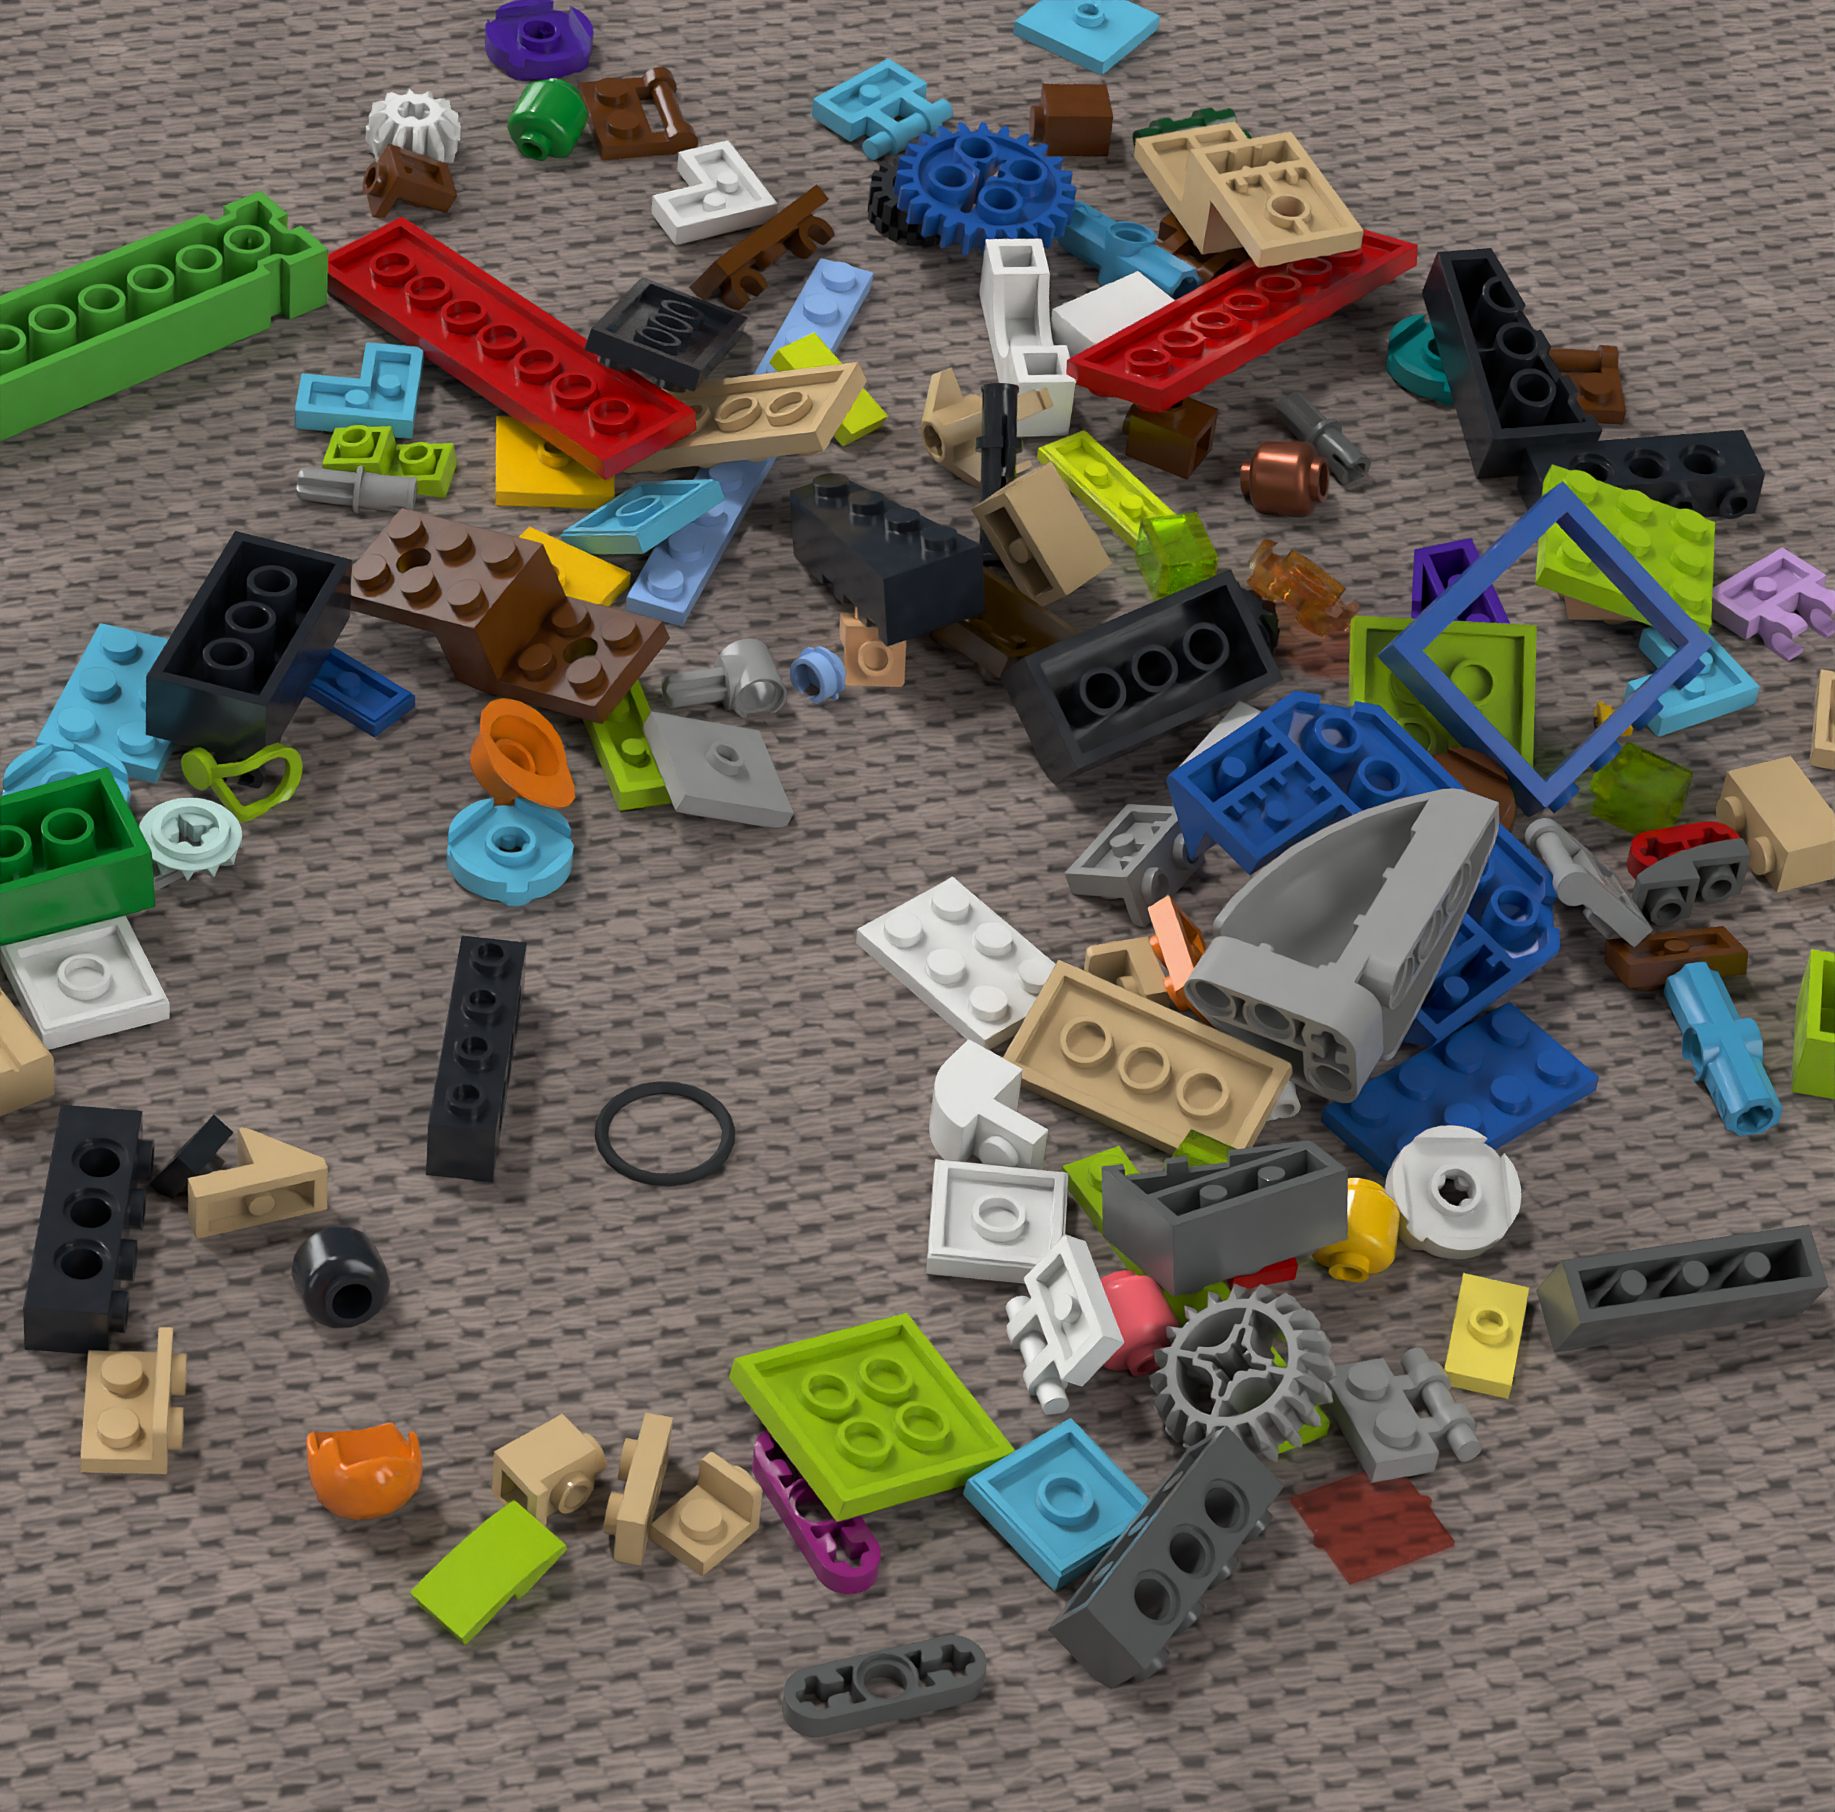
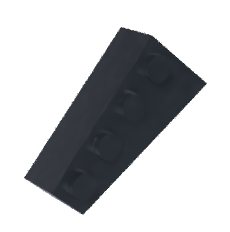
M1492 248L1437 252L1423 287L1422 296L1476 479L1519 476L1526 446L1598 441L1603 430L1593 414L1586 416L1576 399L1579 394L1578 389L1568 374L1562 376L1549 355L1550 343L1542 330L1536 331L1523 311L1526 304Z
M822 474L815 477L813 483L790 490L793 553L795 558L822 584H833L835 597L843 605L853 603L857 607L858 619L866 627L877 626L879 639L887 647L985 612L981 544L957 533L952 527L942 526L920 515V512L915 509L905 508L885 498L878 491L868 490L850 481L843 474Z

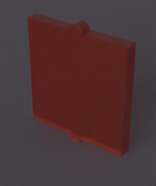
M1363 1471L1291 1497V1504L1314 1534L1313 1545L1319 1549L1324 1548L1349 1585L1448 1549L1455 1544L1454 1539L1430 1508L1431 1498L1427 1495H1421L1407 1476L1371 1483L1367 1474Z

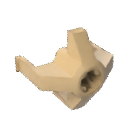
M951 367L931 376L921 421V437L927 452L937 463L965 482L980 489L981 453L975 451V439L982 434V397L976 394H969L963 397ZM1047 388L1039 391L1034 389L1018 396L1017 421L1054 406ZM1027 460L1016 464V474L1033 467L1031 461Z

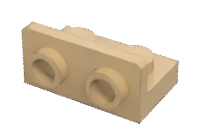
M159 1327L157 1352L88 1351L80 1457L81 1472L167 1474L168 1450H182L184 1407H171L172 1396L186 1395L187 1353H173V1327Z

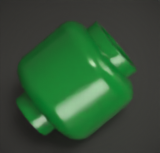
M554 78L536 81L529 84L523 90L509 116L507 129L512 141L517 145L519 152L523 156L538 161H544L548 156L565 158L572 153L584 131L588 112L581 94L570 83Z

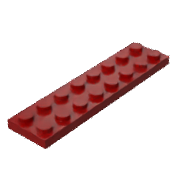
M400 217L328 254L327 290L408 346L421 348L424 351V357L604 480L621 473L625 469L696 431V416L693 409L633 369L630 372H621L602 365L598 361V355L584 350L587 342L586 338L404 217Z
M1363 229L1361 249L1260 268L1257 267L1251 258L1066 360V374L1076 380L1075 385L1088 388L1089 392L1095 396L1123 399L1135 403L1137 408L1145 412L1157 413L1167 411L1177 402L1193 393L1202 391L1205 386L1226 374L1235 372L1240 366L1260 355L1268 353L1273 347L1291 337L1301 334V331L1322 319L1331 317L1336 311L1354 301L1362 299L1364 295L1383 284L1392 282L1397 276L1417 266L1418 245Z

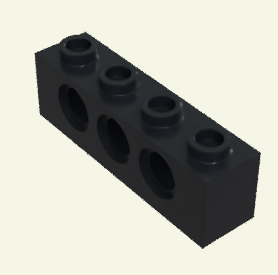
M1744 430L1526 446L1517 488L1527 510H1529L1542 497L1543 481L1553 464L1570 471L1579 470L1586 472L1598 481L1624 490L1639 491L1652 500L1677 509L1693 510L1704 518L1723 516L1728 519H1735L1745 514H1755L1765 472Z
M461 936L428 1121L426 1175L493 1182L524 997L527 942Z
M73 1105L60 1106L23 1305L24 1350L88 1354V1351H110L112 1333H126L129 1314V1291H120L121 1280H135L138 1240L129 1239L130 1229L143 1230L146 1189H137L139 1179L151 1180L155 1154V1141L153 1139H143V1111Z

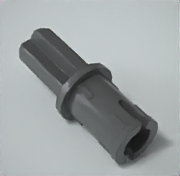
M1293 391L1287 397H1282L1277 403V418L1301 442L1311 443L1316 448L1320 457H1326L1329 470L1338 478L1342 485L1364 477L1354 466L1358 465L1363 471L1368 472L1371 460L1368 456L1362 454L1341 433L1342 426L1336 419H1327L1300 392Z

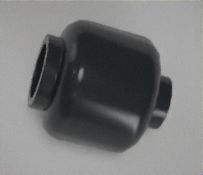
M331 1226L311 1235L300 1245L294 1255L291 1274L296 1290L306 1311L319 1324L330 1328H351L366 1323L381 1310L388 1299L390 1279L386 1266L375 1244L362 1231L349 1226Z

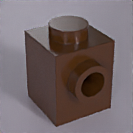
M1042 84L1040 105H1032L1030 109L1029 129L1031 138H1040L1041 144L1049 146L1047 156L1108 157L1114 116L1107 84Z
M1186 397L1172 405L1167 411L1157 413L1142 411L1133 403L1125 416L1122 427L1123 434L1128 435L1125 455L1188 480L1212 450L1219 409L1190 397Z

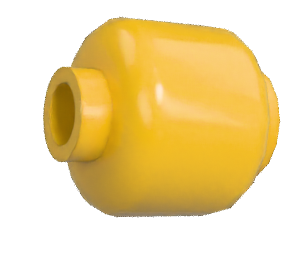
M1348 1178V1239L1322 1247L1317 1252L1311 1254V1256L1317 1263L1329 1267V1274L1339 1280L1360 1283L1366 1281L1369 1274L1385 1271L1392 1264L1396 1255L1400 1225L1399 1206L1386 1194V1190L1376 1182L1362 1178Z

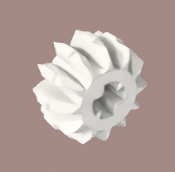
M408 89L405 95H398L393 92L387 93L385 101L373 103L372 111L369 114V125L366 126L368 152L373 153L376 162H378L388 143L442 162L453 163L458 141L460 140L461 126L458 122V113L451 110L449 100H434L431 91L422 95L414 94L410 89Z

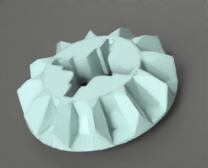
M178 798L166 801L151 809L143 817L139 825L152 851V861L157 863L161 874L166 875L175 870L182 871L187 881L194 872L202 871L214 877L220 865H234L237 850L242 847V830L237 818L222 805L206 799ZM179 831L184 837L187 836L193 842L201 841V846L192 847L187 841L179 842Z

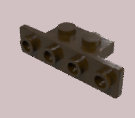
M983 566L985 612L933 630L929 636L937 644L948 649L959 650L974 661L973 667L980 674L993 680L1002 681L1000 675L1023 657L1077 635L1080 632Z

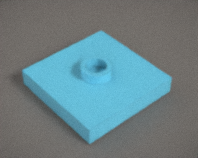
M1040 0L1015 20L1013 34L1102 76L1159 28L1160 15L1127 0Z
M713 479L640 481L564 530L560 538L563 542L589 554H644L726 499L719 481H714Z
M1072 1418L1067 1419L968 1479L963 1492L967 1500L1055 1592L1096 1567L1149 1499Z

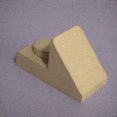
M243 1127L238 1128V1167L188 1178V1221L195 1238H204L326 1210L328 1190L327 1164L324 1158L254 1130Z

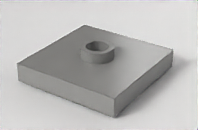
M651 711L642 728L676 812L762 827L776 828L788 825L794 813L759 730Z

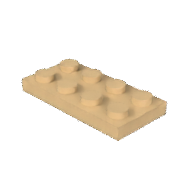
M859 362L708 380L703 381L695 392L686 389L684 393H676L663 389L695 411L696 431L625 469L623 472L652 471L658 474L672 468L689 466L710 468L724 462L742 460L761 462L776 456L798 454L807 457L824 451L829 445L830 440L852 408L867 380Z
M1061 960L1057 961L1003 1057L1005 1060L1023 1069L1020 1087L1174 1157L1186 1156L1188 1163L1194 1166L1227 1162V1150L1253 1147L1293 1074L1292 1064L1284 1059Z

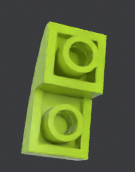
M353 425L334 429L322 462V467L328 470L356 473L358 466L365 467V472L417 477V494L446 498L458 460L453 443L429 444L426 442H415L396 445L392 426L367 427L365 425Z
M513 1500L461 1541L409 1593L416 1604L466 1645L512 1596L517 1600L524 1596L564 1554L567 1546Z

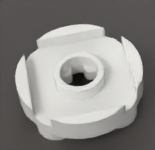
M1452 1125L1427 1129L1405 1146L1392 1163L1385 1185L1386 1194L1399 1206L1400 1225L1398 1234L1405 1246L1413 1250H1425L1431 1255L1441 1258L1467 1259L1479 1256L1497 1245L1513 1223L1521 1205L1520 1180L1513 1163L1504 1153L1499 1157L1493 1148L1484 1144L1488 1138L1477 1131ZM1445 1179H1453L1456 1189L1467 1191L1469 1199L1462 1200L1458 1206L1451 1205L1441 1197L1438 1190L1444 1186Z

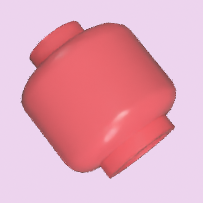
M1121 1270L1104 1276L1100 1280L1123 1337L1124 1344L1102 1367L1111 1371L1129 1369L1132 1376L1135 1377L1155 1372L1160 1367L1155 1362L1153 1350L1171 1347L1172 1345L1166 1336L1165 1326L1179 1328L1178 1320L1161 1286L1151 1277L1136 1275L1131 1270Z

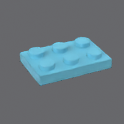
M100 623L38 736L36 746L53 743V752H74V742L91 744L117 757L125 766L128 777L157 783L177 743L146 735V675L168 639Z

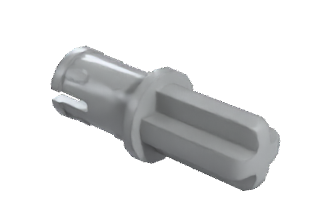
M358 466L356 473L304 467L298 474L297 498L304 501L353 506V513H359V509L383 510L397 513L401 508L414 511L417 495V477L365 472V467Z

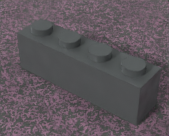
M1807 1224L1566 1259L1556 1266L1536 1291L1555 1353L1800 1314L1829 1286L1810 1225Z

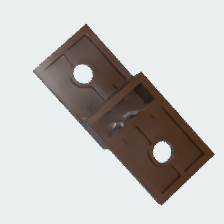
M401 508L352 566L350 610L435 633L456 680L480 691L600 724L605 722L670 639L661 620L566 596L543 543Z

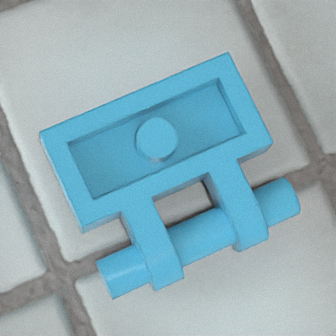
M888 58L813 99L811 117L850 142L867 134L870 138L863 142V151L870 160H876L887 153L894 156L904 151L908 142L920 136L921 133L928 135L936 133L937 126H942L943 122L953 116V108L945 99H940L934 103L927 101V82ZM900 115L905 119L897 122L893 118Z

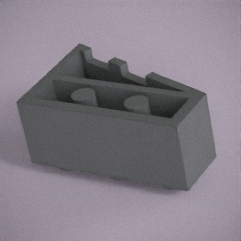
M1311 1140L1227 1150V1162L1188 1167L1186 1156L1164 1158L1165 1170L1125 1175L1123 1164L1102 1166L1103 1237L1174 1297L1181 1294L1197 1293L1204 1289L1205 1286L1238 1275L1254 1274L1265 1266L1295 1256L1310 1255L1322 1247L1348 1239V1169Z

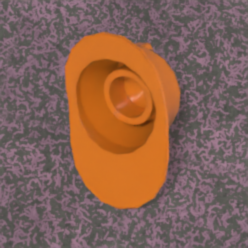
M507 698L490 701L481 711L480 731L471 747L469 760L472 773L479 784L492 795L494 802L500 806H512L515 803V797H522L549 808L560 809L569 807L575 799V786L567 765L562 740L552 724L537 710L520 701Z

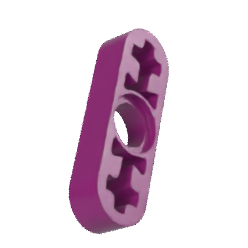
M768 1430L764 1431L754 1444L753 1474L815 1575L825 1587L837 1593L856 1594L867 1590L877 1580L881 1558L880 1546L861 1515L839 1522L834 1517L822 1522L809 1521L803 1518L796 1510L800 1505L807 1502L822 1503V1501L797 1468L795 1472L799 1480L792 1484L793 1474L787 1464L782 1459L772 1461L773 1453L782 1452L787 1459L789 1457ZM840 1535L839 1545L850 1560L860 1558L859 1567L851 1568L846 1561L835 1563L837 1546L834 1538Z

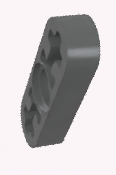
M946 1635L802 1668L793 1673L786 1681L782 1714L786 1723L794 1731L809 1737H824L965 1704L975 1699L982 1691L987 1666L986 1656L981 1647L974 1641L963 1636ZM952 1662L956 1670H965L964 1677L954 1678L949 1670H941V1663ZM885 1677L898 1682L904 1689V1692L895 1698L883 1699L869 1693L864 1685L874 1678ZM919 1679H926V1686L924 1688L918 1686ZM844 1684L851 1685V1699L853 1704H851L849 1701V1692L843 1693ZM815 1693L820 1702H828L827 1709L816 1710L812 1702H804V1695Z

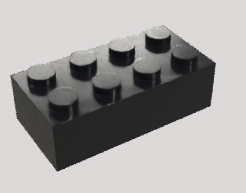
M235 531L146 675V735L172 741L179 745L195 748L201 747L207 751L243 760L250 758L268 745L278 743L350 618L352 559Z
M1231 569L1027 655L1000 675L1045 773L1054 785L1233 708L1239 701L1243 703L1250 701L1284 680Z

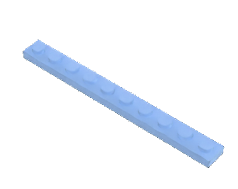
M820 258L754 375L777 372L769 363L777 349L814 332L834 354L872 287L874 272L855 268L844 262H834ZM777 456L770 457L761 462H750L748 460L724 462L710 468L699 469L694 480L713 479L714 481H719L726 500L655 546L627 595L626 611L683 627Z

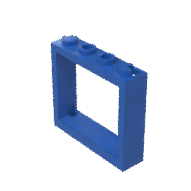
M1562 481L1545 493L1392 640L1377 657L1462 747L1487 755L1503 768L1509 779V786L1514 794L1515 804L1527 817H1530L1547 807L1553 813H1556L1567 804L1580 790L1574 783V780L1588 766L1596 773L1611 761L1622 749L1616 739L1630 725L1636 731L1646 726L1664 708L1658 698L1672 684L1679 691L1690 683L1705 668L1706 665L1699 658L1714 643ZM1556 522L1676 651L1543 780L1423 650Z

